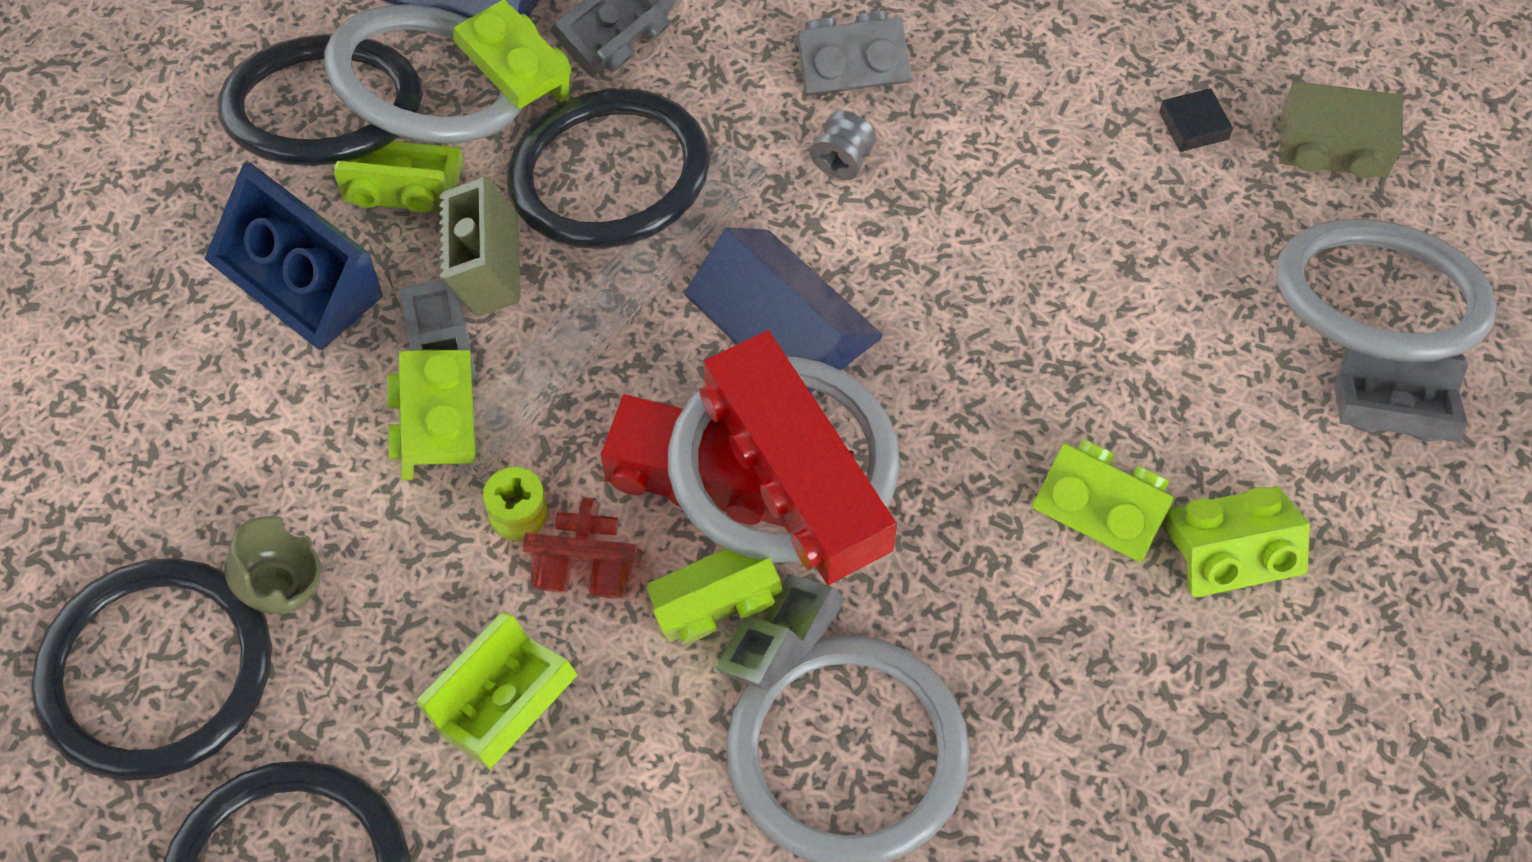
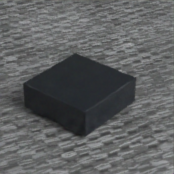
M1212 88L1162 100L1159 113L1180 152L1230 139L1233 127Z

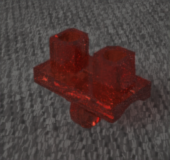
M586 496L582 497L578 513L558 511L556 514L555 529L576 531V538L525 533L523 552L532 556L531 581L533 589L568 593L572 561L593 563L589 594L591 596L615 599L625 598L631 579L632 567H641L643 550L637 549L636 544L595 540V534L616 536L619 519L618 517L599 516L597 498Z

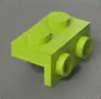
M506 0L494 4L453 27L454 42L518 110L548 92L560 103L569 98L571 66L568 59L559 48H552L538 34L534 23L527 15H520Z
M393 141L367 156L350 161H337L334 175L344 203H352L365 208L375 206L404 208L417 213L441 212L442 209L439 205L442 201L439 196L443 191L458 186L464 159L461 147Z
M470 350L399 351V374H387L388 409H399L400 424H388L389 460H401V480H413L414 465L474 464L475 434Z
M1082 438L1078 448L1063 443L1031 508L1142 563L1169 509L1172 508L1177 498L1166 492L1170 480L1139 465L1136 466L1131 475L1111 465L1115 453Z
M1279 486L1270 488L1255 487L1245 493L1216 499H1197L1187 505L1170 508L1164 519L1166 533L1187 561V589L1193 597L1197 598L1301 576L1308 571L1310 523Z
M727 548L649 582L646 587L655 608L653 609L654 615L662 633L670 643L681 639L682 644L696 641L711 634L717 629L715 622L735 613H739L740 618H745L769 608L775 603L773 596L783 592L781 580L770 557L763 561L743 557Z
M502 612L418 698L417 705L445 740L490 770L578 675L567 659L529 638L514 616L507 612Z

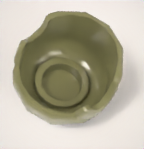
M278 516L250 518L236 529L224 565L228 587L237 599L253 609L270 615H281L301 609L316 594L322 572V564L315 550L312 549L311 538L307 535L303 537L291 535L285 530L283 519Z

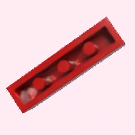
M766 330L704 360L705 386L699 389L702 403L714 422L722 419L732 435L729 436V442L739 464L745 470L753 467L763 484L760 485V492L770 513L776 519L784 516L793 530L794 534L791 535L792 544L802 564L808 570L816 567L828 586L893 552L897 522L771 332Z
M623 394L600 454L605 481L610 482L623 493L642 495L645 492L668 497L672 503L681 507L676 500L668 475V445L675 422L683 408ZM711 419L703 432L698 449L699 472L705 490L716 506L737 522L755 525L763 521L785 527L789 533H794L784 516L776 519L768 510L760 492V485L763 483L753 467L745 470L739 464L729 442V436L732 434L724 421L721 419L714 422ZM849 450L852 456L854 457V451Z

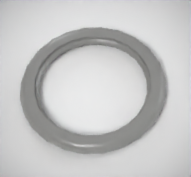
M413 4L385 5L364 10L348 18L334 31L324 51L325 71L338 97L362 119L391 134L432 143L471 142L491 136L505 128L523 109L522 107L518 110L500 91L499 97L494 104L479 112L451 117L422 115L398 108L380 99L366 89L357 79L352 70V55L356 46L361 41L375 34L393 30L433 32L454 39L453 27L469 19L454 12Z
M1338 219L1318 223L1300 231L1282 248L1276 262L1278 288L1287 306L1303 323L1321 336L1341 346L1373 357L1404 362L1437 361L1458 356L1479 344L1494 326L1497 314L1493 287L1483 271L1469 257L1455 247L1415 228L1372 219ZM1343 245H1368L1388 248L1409 254L1444 273L1459 287L1467 301L1465 316L1457 325L1431 333H1403L1383 330L1351 319L1323 302L1309 287L1305 279L1304 270L1308 259L1325 249Z
M787 357L807 388L815 389L836 399L852 413L861 425L868 443L869 468L867 478L887 507L894 495L900 470L898 439L888 414L873 394L849 374L823 362L798 357ZM698 391L690 398L676 420L668 445V475L677 502L691 523L720 546L743 557L762 561L770 557L773 563L801 562L791 540V535L794 533L775 534L747 527L733 520L717 507L705 490L699 472L698 449L703 432L711 417L707 413Z
M857 635L821 637L810 652L788 674L767 690L747 684L732 711L726 740L728 773L739 803L756 827L778 846L810 862H888L908 855L934 837L954 813L966 786L970 760L966 722L955 696L939 675L907 650L881 639ZM855 664L873 667L894 676L911 689L925 706L936 732L938 748L936 770L926 795L910 814L894 825L870 834L844 836L822 832L800 822L779 804L769 790L760 767L758 741L762 721L772 701L788 684L803 674L828 665Z

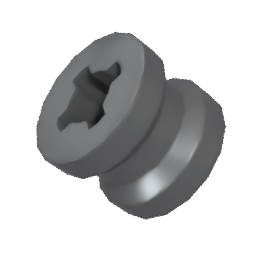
M836 111L829 116L824 125L825 134L815 139L809 152L812 161L823 173L841 180H851L857 176L863 165L862 157L872 151L877 141L876 133L872 126L862 117L847 111Z

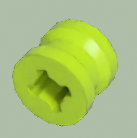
M507 467L497 471L486 482L483 488V502L488 512V519L492 529L500 537L508 540H525L535 536L543 529L548 519V506L544 498V489L541 481L531 470L522 467ZM517 495L516 501L506 505L505 501Z

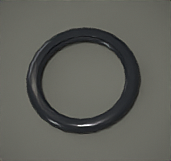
M332 34L301 36L275 43L255 52L238 64L225 79L217 101L218 118L225 132L245 151L262 159L286 165L319 166L336 164L337 161H350L367 156L389 145L399 136L369 124L356 131L336 137L296 139L271 134L250 122L245 113V99L253 87L270 74L287 66L324 59V51ZM367 38L361 41L353 52L352 61L365 63L385 72L395 83L396 98L393 105L418 113L423 97L421 78L409 60L394 48L376 40Z
M615 88L588 92L563 101L542 114L525 130L514 147L508 167V195L515 211H518V215L533 230L554 242L576 248L607 249L631 245L666 229L678 221L694 204L705 185L711 159L708 139L699 122L680 104L660 94L639 89ZM614 114L637 115L656 120L667 126L676 135L682 147L684 162L681 175L675 186L652 206L623 219L587 222L562 217L551 211L540 200L534 187L533 171L536 161L544 148L559 134L581 122Z
M179 558L143 560L116 568L90 582L63 606L48 626L35 656L31 691L35 717L47 741L68 762L93 775L122 781L158 779L194 767L218 753L243 729L261 701L270 675L272 642L266 616L263 612L253 609L237 599L230 591L223 571L201 562ZM174 586L190 589L212 599L228 614L237 630L241 649L237 679L231 694L220 710L199 730L178 742L155 749L129 750L109 746L90 736L75 721L66 703L63 685L66 660L74 641L86 624L106 606L118 599L153 587Z
M301 760L270 763L240 773L212 790L187 815L171 840L163 862H197L199 853L211 834L232 813L254 800L275 793L297 791L323 795L347 808L360 820L369 835L377 862H410V854L402 824L386 798L367 781L336 765Z

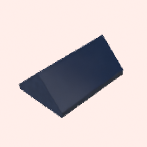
M243 163L204 259L315 348L322 350L383 297L370 254L255 165Z
M726 227L685 290V296L736 345L769 330L787 357H798L823 362L840 371L882 339V333L770 230ZM808 388L810 393L815 391V389Z

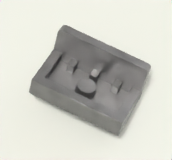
M583 0L555 22L550 32L592 78L605 67H608L613 73L635 54L631 46L642 37L648 43L652 42L670 26L672 21L667 16L677 0Z
M886 11L863 13L856 16V23L836 25L835 18L811 20L805 23L804 30H798L794 38L795 50L799 49L805 96L908 83L911 80L902 17L887 18Z
M1345 348L1334 388L1340 424L1351 425L1365 432L1383 430L1409 434L1423 441H1437L1441 439L1461 443L1468 424L1459 392L1468 368L1466 357L1460 354L1437 361L1404 362L1377 358Z

